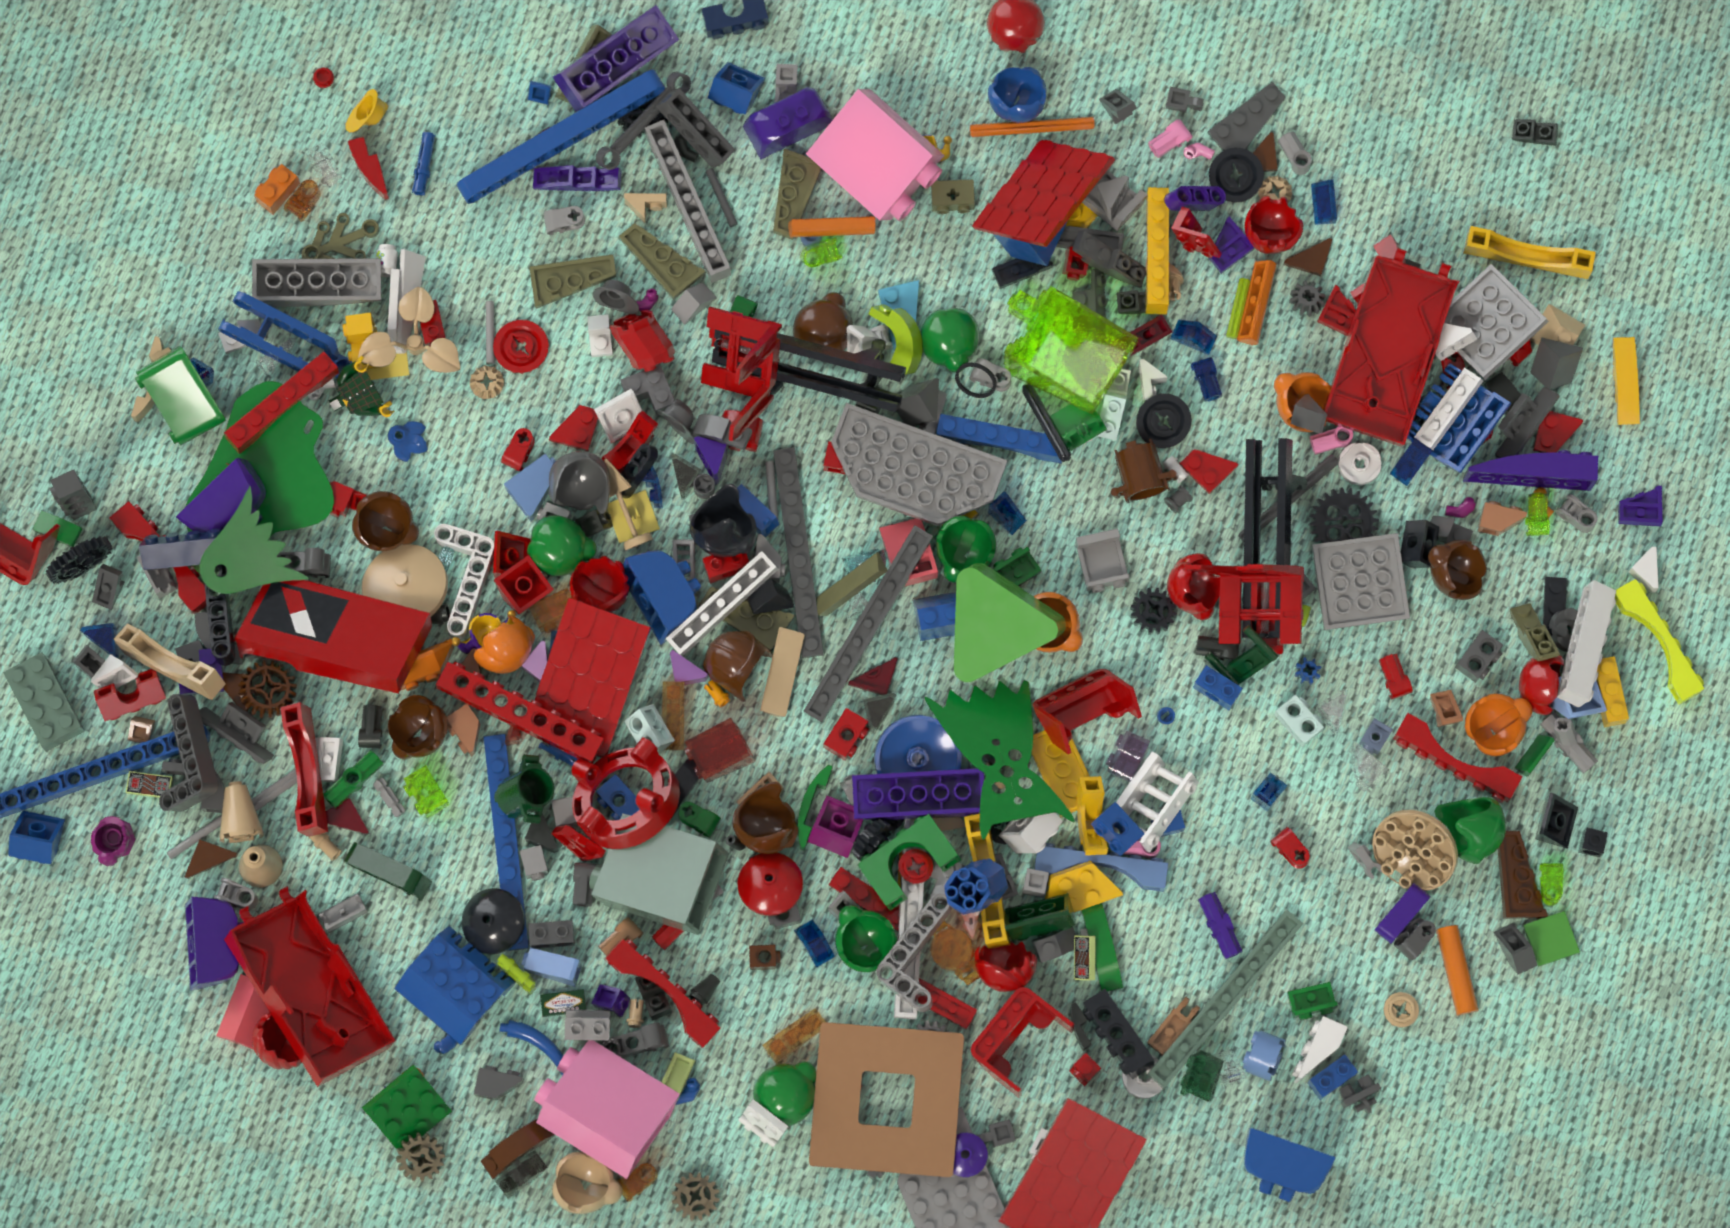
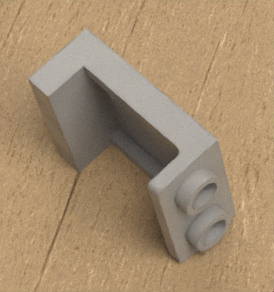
M1110 166L1097 184L1116 178L1110 173L1112 166ZM1097 184L1082 203L1118 231L1144 204L1147 194L1142 190L1136 194L1129 188L1112 221L1107 219L1099 202Z
M1118 529L1076 537L1075 544L1087 591L1092 590L1093 593L1104 591L1105 587L1121 588L1129 582L1130 576L1127 573Z
M566 1009L565 1040L610 1039L609 1010Z

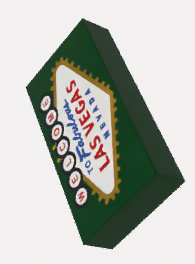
M584 989L540 995L543 1017L565 1015L566 1009L586 1010Z

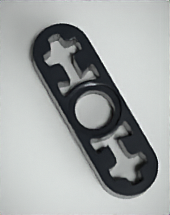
M642 444L622 471L621 475L632 486L621 492L623 498L627 499L633 495L657 460L658 450L655 446ZM638 466V473L634 476V468Z

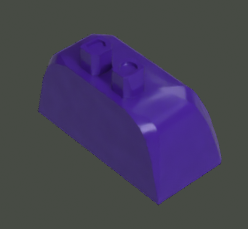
M806 87L751 114L745 120L743 128L761 160L827 128L833 118L817 89Z
M236 458L176 518L191 530L199 531V533H204L211 529H220L222 531L238 509L249 486L252 493L251 514L260 508L266 496L265 486L248 460ZM261 514L259 515V520H258L257 524H258L260 521L263 520V517H262Z
M191 897L185 904L190 991L227 982L237 973L239 963L224 939L231 929L244 922H238L234 908L226 901Z

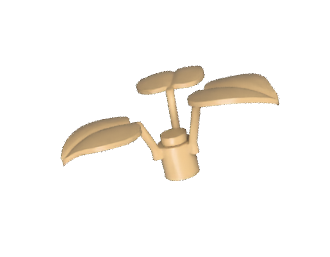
M416 287L399 302L398 309L401 317L406 321L414 320V335L408 337L406 344L404 345L396 341L391 342L389 335L385 332H375L365 339L359 351V357H364L361 363H369L374 367L390 365L396 357V350L393 346H398L408 350L413 355H420L424 352L422 361L432 371L451 373L460 370L458 350L452 341L446 338H439L434 340L430 347L428 345L425 346L423 339L419 336L418 321L428 322L434 314L433 300L430 294L422 287Z

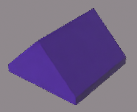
M697 436L694 438L695 450L707 472L714 479L715 485H717L728 456L727 444Z

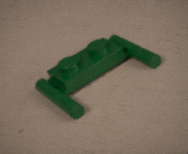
M1247 625L1243 632L1256 645L1230 662L1227 667L1211 652L1204 657L1221 675L1237 685L1269 663L1275 661L1279 656L1250 625Z

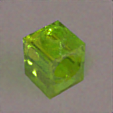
M1019 290L1016 295L1012 294L1007 302V305H1009L1008 313L1028 325L1031 324L1041 308L1039 300L1022 290ZM1025 303L1028 305V308L1021 310L1017 305Z

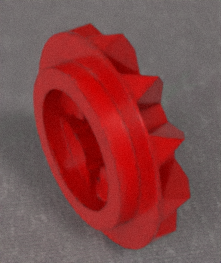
M912 849L905 852L898 863L899 874L904 878V881L912 884H922L930 878L933 872L932 859L922 850ZM912 860L916 865L924 864L918 869L919 873H916L915 870H908L912 866Z

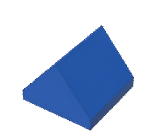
M530 81L528 100L548 105L553 89L552 86Z

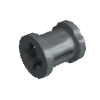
M1181 485L1174 494L1164 498L1166 505L1174 513H1178L1179 508L1186 502L1193 500L1190 493Z

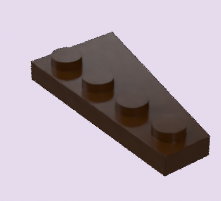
M1506 831L1504 840L1497 849L1503 919L1548 917L1546 909L1543 908L1540 891L1537 889L1534 880L1533 869L1530 868L1528 862L1529 857L1520 831Z

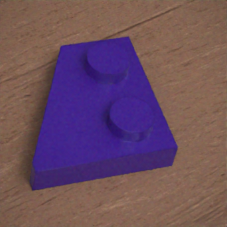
M1230 216L1226 219L1215 242V245L1222 254L1221 257L1213 256L1208 259L1222 274L1255 249Z
M1656 486L1651 491L1641 492L1633 498L1628 497L1619 501L1618 524L1662 526V486Z

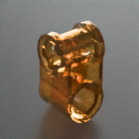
M313 180L303 181L287 200L283 210L291 212L298 217L300 222H303L321 196L317 183ZM314 188L315 192L312 195H306V190Z
M643 1163L634 1169L627 1179L622 1177L618 1180L622 1187V1196L627 1202L633 1200L632 1197L636 1194L640 1195L656 1181L658 1177L656 1168L649 1163ZM644 1169L648 1171L652 1169L650 1179L642 1178Z

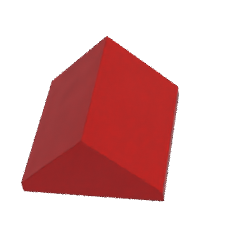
M495 531L493 565L495 578L528 556L527 548L530 538Z
M529 555L494 579L503 600L518 615L554 590Z

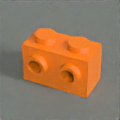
M280 164L278 168L272 169L267 181L264 184L261 183L256 188L254 195L257 203L273 215L300 185L298 176L283 164Z

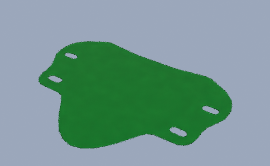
M265 381L253 386L237 398L233 405L226 430L283 384ZM299 401L280 416L257 441L241 454L228 442L224 434L204 476L188 498L186 506L236 458H242L249 461L265 486V499L260 508L257 509L260 511L263 520L257 526L272 522L273 528L270 537L276 532L301 529L320 523L332 512L334 504L333 490L314 454V446L323 429L322 418ZM312 420L314 425L310 433L305 434L304 428L307 422Z

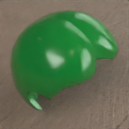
M960 308L933 312L926 318L920 331L923 351L926 357L932 363L945 366L954 373L962 364L968 363L969 358L975 354L979 343V328L976 320L969 312Z
M559 515L544 517L534 525L531 532V541L527 548L528 555L539 570L553 576H565L573 573L579 562L589 561L596 555L597 551L596 543L585 535L582 528L576 522Z
M960 515L947 520L940 528L936 539L937 555L944 566V576L952 583H956L957 576L963 569L975 563H983L989 566L997 548L995 534L985 521L972 520L969 517Z
M847 905L841 909L838 916L840 925L835 934V947L838 955L844 964L855 971L874 972L897 943V933L890 921L883 915L874 911L861 910L854 905Z
M800 1062L796 1065L785 1063L770 1067L756 1080L753 1088V1099L787 1126L800 1123L814 1108V1083L817 1070L809 1062Z

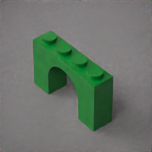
M929 814L918 817L911 827L900 830L896 834L897 837L890 842H883L876 852L865 855L860 860V863L857 864L890 911L908 899L894 879L892 872L893 862L900 852L911 847L922 848L931 854L943 872H946L961 861L959 855Z

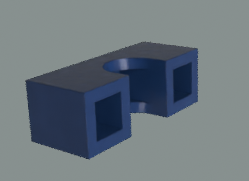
M742 0L743 12L737 17L726 15L722 4L701 8L707 38L720 39L724 37V34L728 33L738 35L744 33L747 29L761 30L765 28V25H768V15L764 0Z

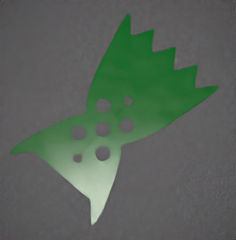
M999 681L993 698L977 686H974L969 702L964 701L952 690H949L945 707L925 697L930 710L955 746L977 769L986 775L980 800V834L983 840L988 835L991 826L997 823L1055 812L1069 821L1075 822L1073 815L1062 800L1040 776L1028 768L1032 754L1034 733L1028 681H1023L1018 694ZM998 739L1000 741V745H993L992 740ZM1012 749L1020 751L1022 754L1021 759L1018 761L1011 760L1008 756L1009 751ZM990 754L994 756L995 763L991 766L985 765L982 762V757ZM1010 766L1014 771L1011 777H1004L1000 773L1001 767ZM1022 777L1031 779L1032 786L1028 789L1022 788L1019 785V779ZM996 782H1001L1005 785L1006 790L1001 794L995 793L992 785ZM1014 798H1021L1022 803L1016 804Z

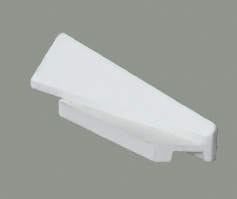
M401 249L400 269H391L388 335L391 342L396 341L404 345L411 334L413 321H406L401 317L398 309L399 302L405 294L416 287H421L426 259L425 256L406 249ZM393 346L396 354H405L407 350L401 347Z

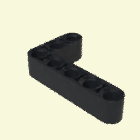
M219 564L215 567L214 571L219 572L218 577H224L227 574V568L224 565ZM205 584L211 651L220 665L228 666L235 660L229 594L220 593L218 596H213L216 592ZM223 611L221 615L215 616L217 612ZM225 630L223 635L217 636L220 631ZM228 650L225 655L219 656L222 651Z

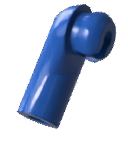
M447 1034L444 1039L435 1042L434 1050L437 1053H448L457 1045V1042Z
M690 1078L687 1080V1085L676 1105L691 1102L696 1098L700 1090V1084L697 1079Z

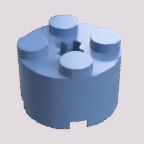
M1255 1031L1251 1040L1252 1050L1251 1052H1246L1243 1068L1246 1069L1245 1072L1271 1082L1272 1076L1275 1075L1283 1055L1280 1051L1282 1047H1285L1286 1040L1264 1031Z

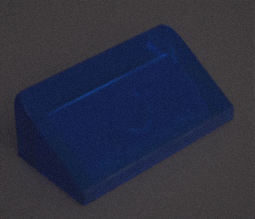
M1334 180L1311 184L1315 225L1336 224L1337 211Z

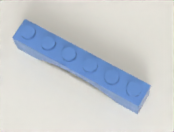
M1046 843L1045 848L1041 852L1036 853L1034 870L1049 872V875L1091 860L1096 866L1111 868L1125 874L1135 881L1141 889L1160 892L1165 890L1168 863L1163 862L1164 860L1161 858L1143 860L1142 856L1129 855L1128 858L1121 857L1115 852H1107V855H1085L1084 851H1077L1076 847L1064 846V849L1055 848V845L1051 843Z

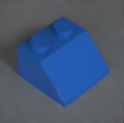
M727 62L715 75L708 99L717 105H724L736 113L746 115L751 109L765 78Z
M22 811L9 835L8 856L51 865L57 854L65 819Z

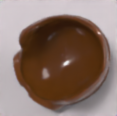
M728 631L719 635L709 644L703 661V669L712 681L718 683L733 696L744 702L746 700L743 696L742 688L761 656L772 658L773 654L752 633L748 631Z
M770 782L753 791L738 805L733 814V829L738 839L750 850L763 854L777 853L784 848H791L798 834L794 811L787 802L781 801L780 793L782 788L778 782Z

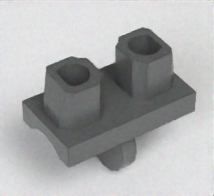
M1366 1075L1357 1080L1362 1089L1361 1092L1355 1094L1351 1084L1339 1089L1343 1100L1341 1102L1343 1108L1360 1101L1361 1104L1354 1107L1356 1112L1364 1110L1367 1114L1372 1113L1370 1106L1376 1104L1377 1101L1374 1097L1369 1100L1366 1097L1378 1092L1381 1087L1379 1083L1375 1084L1372 1078Z

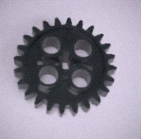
M1341 487L1338 494L1335 489H1332L1331 496L1324 493L1323 497L1325 500L1323 501L1318 498L1316 501L1319 507H1311L1316 513L1309 515V517L1314 519V522L1308 525L1315 528L1310 534H1317L1314 542L1328 543L1357 539L1350 535V529L1353 526L1357 527L1360 531L1358 538L1374 536L1371 532L1378 530V528L1373 526V523L1379 521V519L1372 516L1377 513V510H1370L1373 502L1366 504L1365 501L1368 496L1359 498L1360 491L1353 495L1352 488H1348L1345 493L1343 487ZM1351 505H1355L1358 508L1356 517H1352L1349 514L1348 510ZM1330 506L1335 507L1337 510L1335 518H1331L1327 514ZM1343 516L1344 520H1362V523L1346 524L1344 528L1342 524L1325 525L1326 521H1339L1343 519ZM1331 528L1337 529L1339 533L1335 540L1329 537L1328 533Z
M105 536L93 537L90 541L87 539L74 547H70V550L63 552L62 556L56 557V560L47 567L46 574L53 584L65 583L69 579L72 581L108 558L107 555L111 554V550H113L112 545Z

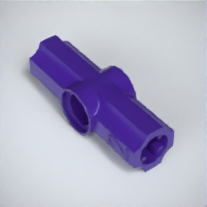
M1216 892L1199 898L1198 902L1206 917L1207 927L1211 928L1213 933L1211 936L1213 939H1216L1225 960L1242 953L1243 951L1234 933L1233 923L1227 912H1224Z

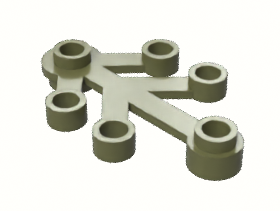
M340 213L337 216V223L329 242L321 246L324 235L330 232V225L326 221H322L317 225L318 231L312 244L303 248L302 258L335 259L325 255L328 252L334 251L356 259V255L361 253L364 255L362 259H366V254L363 250H354L345 245L363 237H376L379 233L378 223L375 220L368 219L363 222L361 229L341 237L344 227L349 224L350 219L346 213ZM341 217H346L347 221L345 223H341L339 219ZM326 225L328 228L326 231H321L320 227ZM369 227L375 228L372 233L367 232V229ZM315 252L316 256L314 258H310L309 253Z

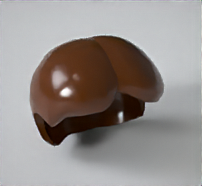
M830 292L822 299L812 301L804 306L795 317L793 337L845 350L847 348V327L853 325V320L846 309L844 297L837 292Z
M377 491L365 496L358 503L356 514L352 521V531L361 545L375 551H390L398 548L401 544H412L418 539L419 528L413 521L412 510L409 504L398 495L387 491ZM386 526L387 528H389L390 530H392V532H391V531H388V530H386V529H383V527Z
M1455 540L1431 548L1428 554V560L1431 564V577L1434 585L1441 593L1456 600H1469L1481 593L1482 577L1487 571V562L1480 548L1468 540Z
M412 695L403 699L395 713L390 715L388 720V732L393 740L392 751L394 755L399 759L406 760L412 757L422 758L434 753L441 747L447 735L448 720L444 710L431 699L422 695ZM421 730L420 736L414 737Z

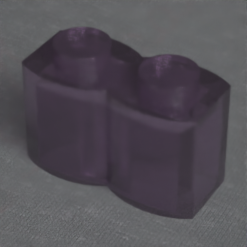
M1126 731L1124 735L1120 734L1115 744L1118 749L1115 754H1110L1106 765L1109 766L1107 772L1131 782L1150 745V741L1130 731Z

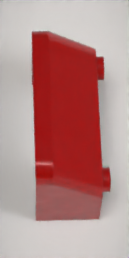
M0 523V573L21 585H28L36 577L53 551L60 525L56 524L44 535H37L33 542Z
M1107 669L1094 670L1035 700L1033 703L1035 714L1051 742L1066 754L1072 753L1069 741L1073 737L1071 730L1105 713L1114 718L1122 717L1126 712L1131 713L1138 719L1142 717L1134 688Z
M1021 987L1011 995L973 1042L971 1054L996 1081L1020 1098L1022 1096L1021 1088L1008 1079L1011 1073V1065L1002 1057L1029 1023L1038 1029H1045L1055 1020L1070 1033L1074 1031V1023L1032 990Z

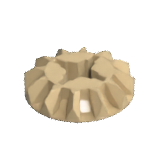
M1279 175L1269 176L1263 181L1258 194L1260 199L1266 196H1270L1272 200L1286 197L1289 202L1292 197V189L1286 178L1283 179ZM1272 184L1276 189H1282L1279 191V197L1275 193H1269L1272 191Z
M484 365L481 368H476L475 372L471 374L470 387L477 397L491 399L502 391L504 379L501 372L494 366ZM485 374H487L489 380H493L489 383L488 390H486L484 383H480L484 381Z
M1398 992L1392 994L1384 1004L1385 1019L1391 1025L1400 1028L1410 1026L1415 1022L1419 1014L1417 1001L1408 993ZM1406 1002L1404 1010L1407 1014L1402 1013L1397 1018L1396 1013L1398 1010L1394 1006L1400 1007Z

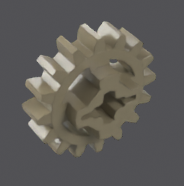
M418 1132L414 1139L409 1135L408 1142L401 1141L403 1148H397L398 1154L401 1155L396 1157V1161L400 1163L398 1165L399 1170H404L403 1174L405 1177L411 1174L412 1181L420 1177L421 1182H424V1176L433 1179L431 1173L439 1174L438 1166H444L441 1158L445 1157L444 1152L441 1151L443 1149L442 1145L437 1144L436 1137L430 1140L428 1133L421 1137ZM429 1146L434 1150L435 1156L429 1153ZM421 1154H424V1157H421L420 1160H417L416 1157H420ZM406 1158L408 1161H412V1168L407 1165Z
M698 1172L697 1177H693L692 1173H689V1179L686 1180L682 1176L681 1180L683 1183H675L678 1191H672V1195L676 1196L677 1199H674L672 1204L679 1205L675 1210L676 1212L683 1211L682 1218L690 1215V1220L694 1221L695 1216H698L699 1220L702 1221V1215L704 1214L711 1217L710 1209L717 1210L713 1204L720 1202V1199L715 1197L720 1192L718 1189L713 1190L716 1183L715 1181L709 1183L710 1177L708 1175L702 1179L700 1172ZM699 1182L696 1187L689 1188L687 1186L690 1183ZM706 1188H708L711 1193L710 1200H708L704 1195V1191L706 1190ZM700 1190L699 1196L701 1200H695L692 1203V1197L690 1194H696L697 1191L699 1192ZM681 1193L687 1197L685 1207L681 1202ZM703 1206L705 1208L697 1212L692 1211L695 1207Z

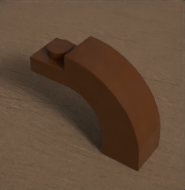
M535 1119L496 1145L480 1162L491 1178L494 1179L521 1157L547 1143L555 1134L536 1123L537 1119Z

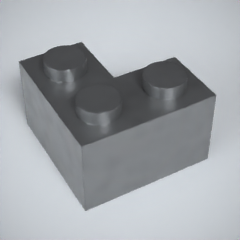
M657 365V368L652 371H642L620 379L623 391L626 392L632 389L638 402L647 398L650 399L656 416H660L658 410L664 411L675 401L661 365Z

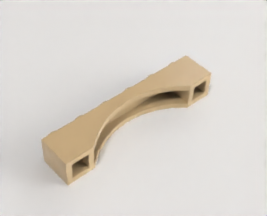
M128 623L114 638V641L125 655L210 700H213L225 686V682L216 669L201 661L192 662L175 655L155 642L143 631Z

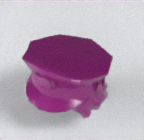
M108 816L102 819L91 834L92 850L99 855L98 861L105 866H113L118 862L119 857L129 855L136 840L131 824L115 816Z

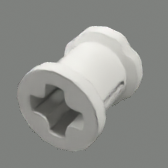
M880 325L870 329V331L886 342L884 350L891 349L893 344L889 341L888 326Z

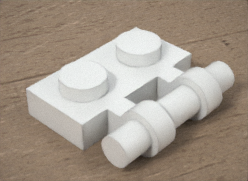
M754 1099L738 1120L745 1125L744 1128L747 1131L751 1130L760 1137V1141L764 1144L767 1142L772 1147L776 1145L788 1128L785 1123Z

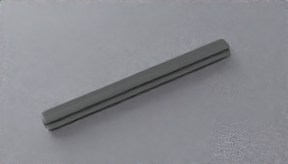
M1334 455L1327 457L1305 476L1307 479V489L1295 490L1292 494V503L1338 465L1339 461ZM1277 501L1261 514V530L1277 517ZM1244 529L1238 535L1243 542Z

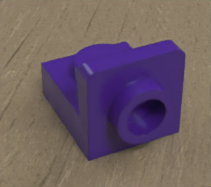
M599 984L591 1004L597 1008L613 1011L617 1016L623 1017L625 1010L629 1006L630 997L619 988Z

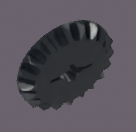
M1229 148L1222 151L1214 158L1209 169L1210 185L1222 188L1226 194L1225 201L1233 203L1251 199L1258 193L1264 179V171L1260 160L1255 154L1244 148ZM1233 164L1238 173L1242 172V176L1239 177L1240 187H1238L1237 181L1234 178H1230L1234 170Z
M1169 393L1151 396L1139 407L1138 414L1136 415V426L1139 435L1146 443H1150L1149 439H1152L1156 448H1170L1179 444L1185 439L1191 428L1192 418L1188 406L1178 396ZM1156 413L1163 417L1168 416L1167 421L1171 429L1163 423L1161 425L1158 424L1160 420Z

